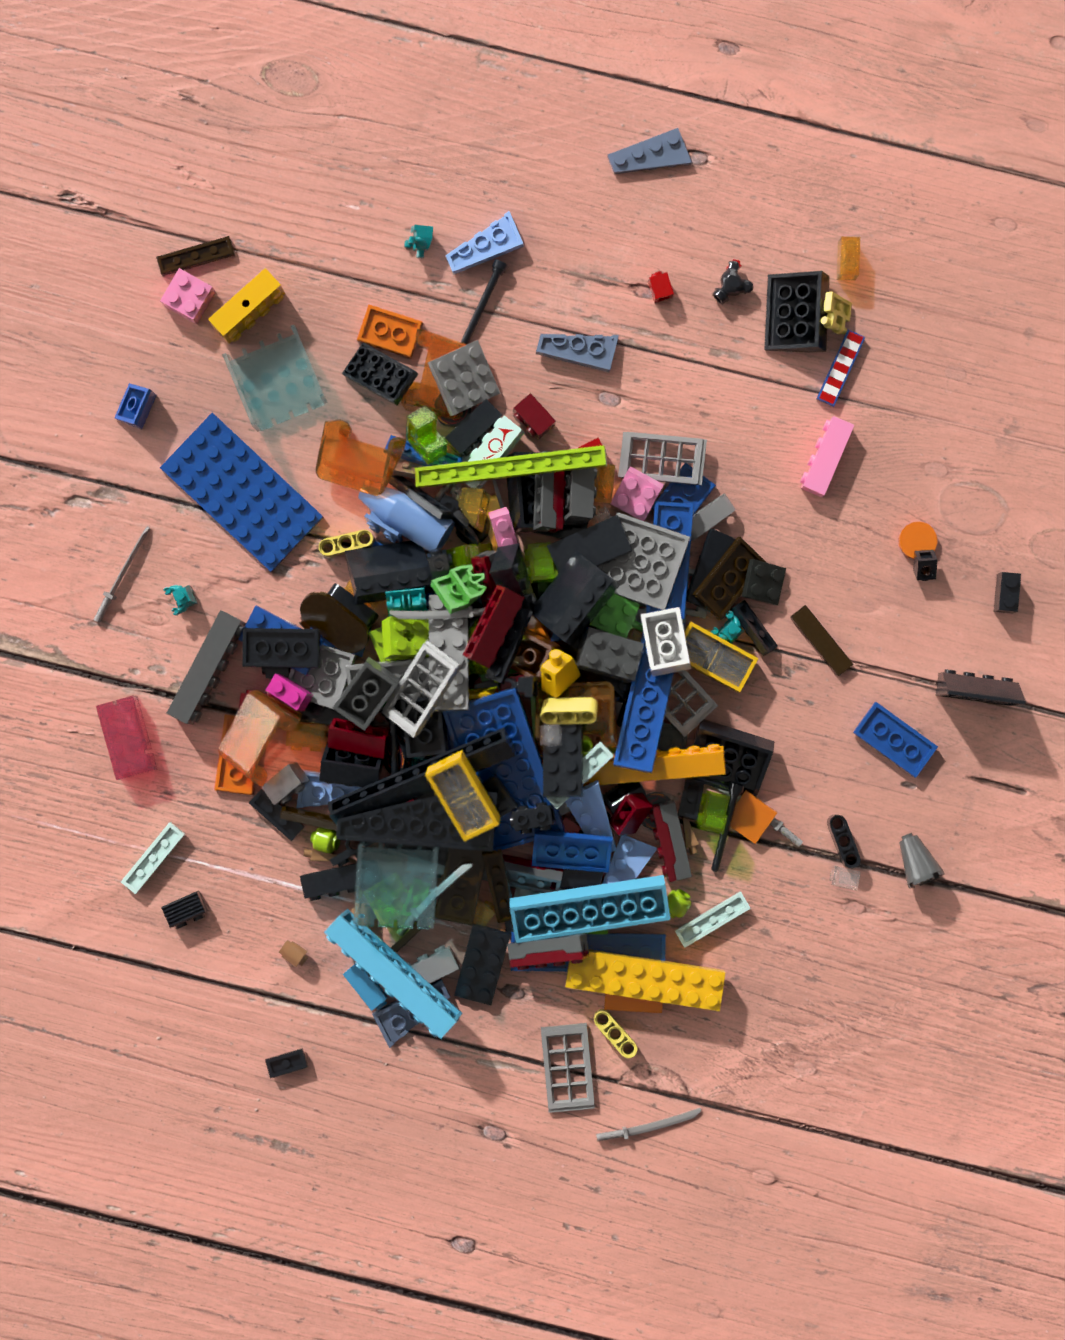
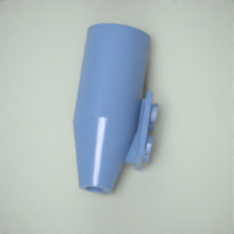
M366 482L358 495V498L372 511L370 515L366 513L364 516L369 528L376 533L382 532L385 538L392 543L396 541L402 542L401 537L403 535L430 552L436 548L442 549L454 528L455 522L453 520L438 519L401 491Z

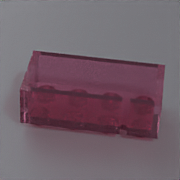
M132 695L97 705V713L116 780H123L158 770L154 754L145 753V750H152L138 696Z

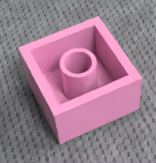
M179 268L160 302L168 309L198 324L216 291L212 286Z
M629 467L610 504L639 520L645 521L664 484Z

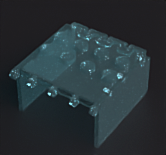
M295 325L291 326L294 335L283 339L279 333L277 334L279 341L265 346L262 340L259 342L260 349L247 353L246 348H243L244 356L232 360L229 354H222L251 425L257 432L274 426L271 419H275L277 424L291 419L289 414L291 411L294 417L308 412L307 404H310L313 410L328 403Z
M361 841V844H358L354 925L374 927L375 919H378V927L394 928V920H398L397 928L413 929L414 921H417V929L435 930L439 847H435L434 851L422 850V846H418V850L402 849L403 844H398V849L383 848V843H379V848L365 847L366 841Z

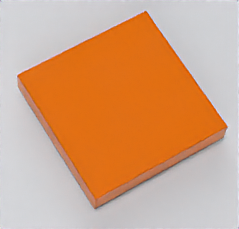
M745 790L736 803L730 827L756 844L776 816L777 811Z

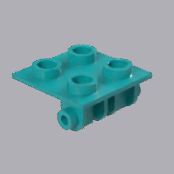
M424 588L385 592L388 617L392 616L389 613L390 611H427Z

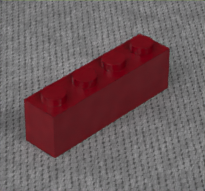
M497 585L462 656L490 668L496 659L499 647L505 641L507 631L513 625L516 613L522 607L524 597Z

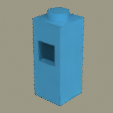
M354 964L343 973V976L371 1011L375 1008L379 1010L386 1004L387 994L379 984L370 978V974L366 970L363 971Z

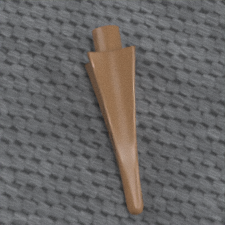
M682 818L685 848H689L690 855L698 853L696 847L699 845L689 819Z
M314 848L312 850L304 849L303 854L304 857H310V861H330V859L337 856L332 853L328 854L317 851ZM348 858L350 861L348 863H356L355 859Z

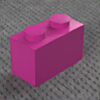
M275 674L266 688V691L297 711H305L314 694L282 674Z

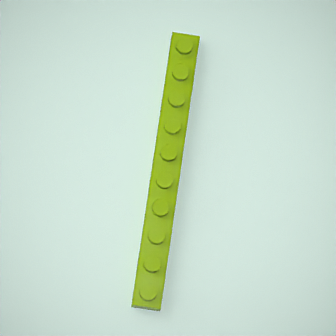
M603 445L415 468V482L417 488L604 467L607 466L606 447Z

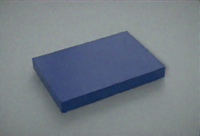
M685 463L680 469V476L692 478L693 468ZM704 476L702 485L670 483L657 501L694 504V515L716 485ZM655 503L651 508L653 511L655 509Z

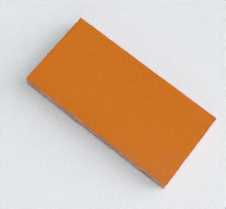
M224 715L214 790L253 795L264 719Z

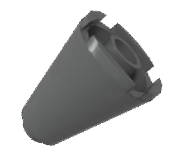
M912 833L901 837L902 841L899 844L909 889L915 888L914 885L920 884L921 886L940 878L939 875H945L941 866L918 835L913 836Z

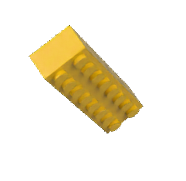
M588 949L589 957L583 959V963L572 964L571 961L568 963L566 988L720 1011L726 973L721 969Z

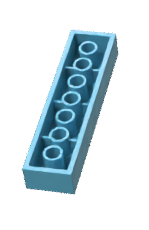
M664 875L510 898V912L516 943L671 920Z
M349 909L341 913L324 932L331 943L337 944L342 948L341 952L345 956L351 957L356 961L355 964L359 969L366 970L370 974V978L375 983H380L389 996L399 1000V1004L403 1009L410 1010L414 1014L416 1021L421 1024L424 1023L434 1037L438 1036L441 1039L462 1015L460 1010Z

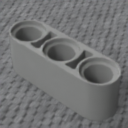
M722 494L693 515L691 541L701 536L736 510L726 494Z

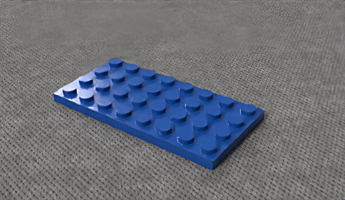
M213 413L201 423L160 467L270 572L287 557L323 518L310 503Z
M516 688L469 701V710L442 711L455 748L503 727L513 741L516 756L476 772L481 783L496 774L517 802V807L528 805V808H535V804L542 802L552 805L547 798L543 797V763ZM553 806L556 825H552L550 830L545 831L565 832L566 829L559 809ZM516 807L502 816L499 825L495 826L493 850H503L534 841L535 830L540 829H532L533 833L522 835L521 831H515L511 827L510 817L513 811H517Z

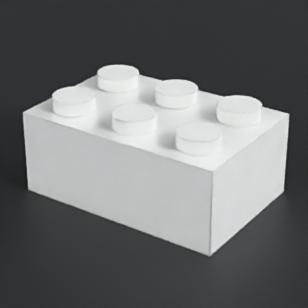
M680 608L641 614L652 676L691 669Z

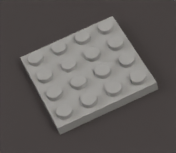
M617 512L616 515L621 520L633 551L598 566V568L620 584L614 592L615 594L665 610L691 537Z

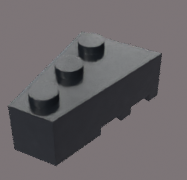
M519 544L497 547L490 569V574L496 586L505 587L524 597L521 608L532 612L534 604H536V595L533 592Z

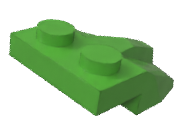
M463 565L450 569L448 575L434 579L431 582L432 588L450 614L468 608L487 588L481 585L485 579L484 573H471L473 570L472 565Z

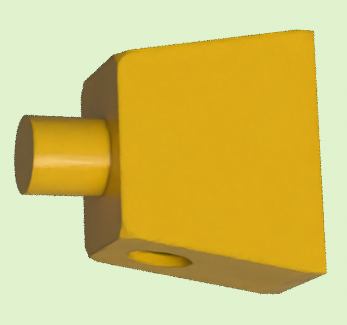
M552 650L549 653L550 658L541 666V689L557 699L581 675L573 657L560 650Z

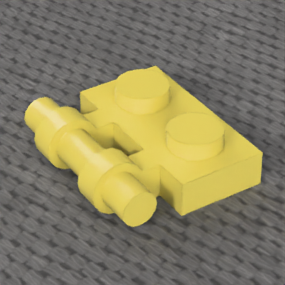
M826 292L823 305L824 311L828 314L827 317H822L821 323L825 328L832 329L834 333L844 335L847 332L845 323L850 321L852 303L834 292Z

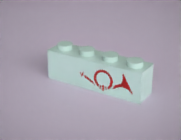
M506 416L499 418L495 422V428L492 432L487 433L483 437L481 446L472 451L469 461L506 457L525 432ZM487 480L467 482L466 484L474 491L479 492Z

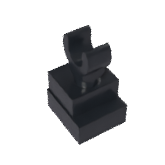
M539 676L518 677V681H515L513 678H507L505 681L510 682L512 687L504 689V691L516 688L518 692H525V697L538 696Z

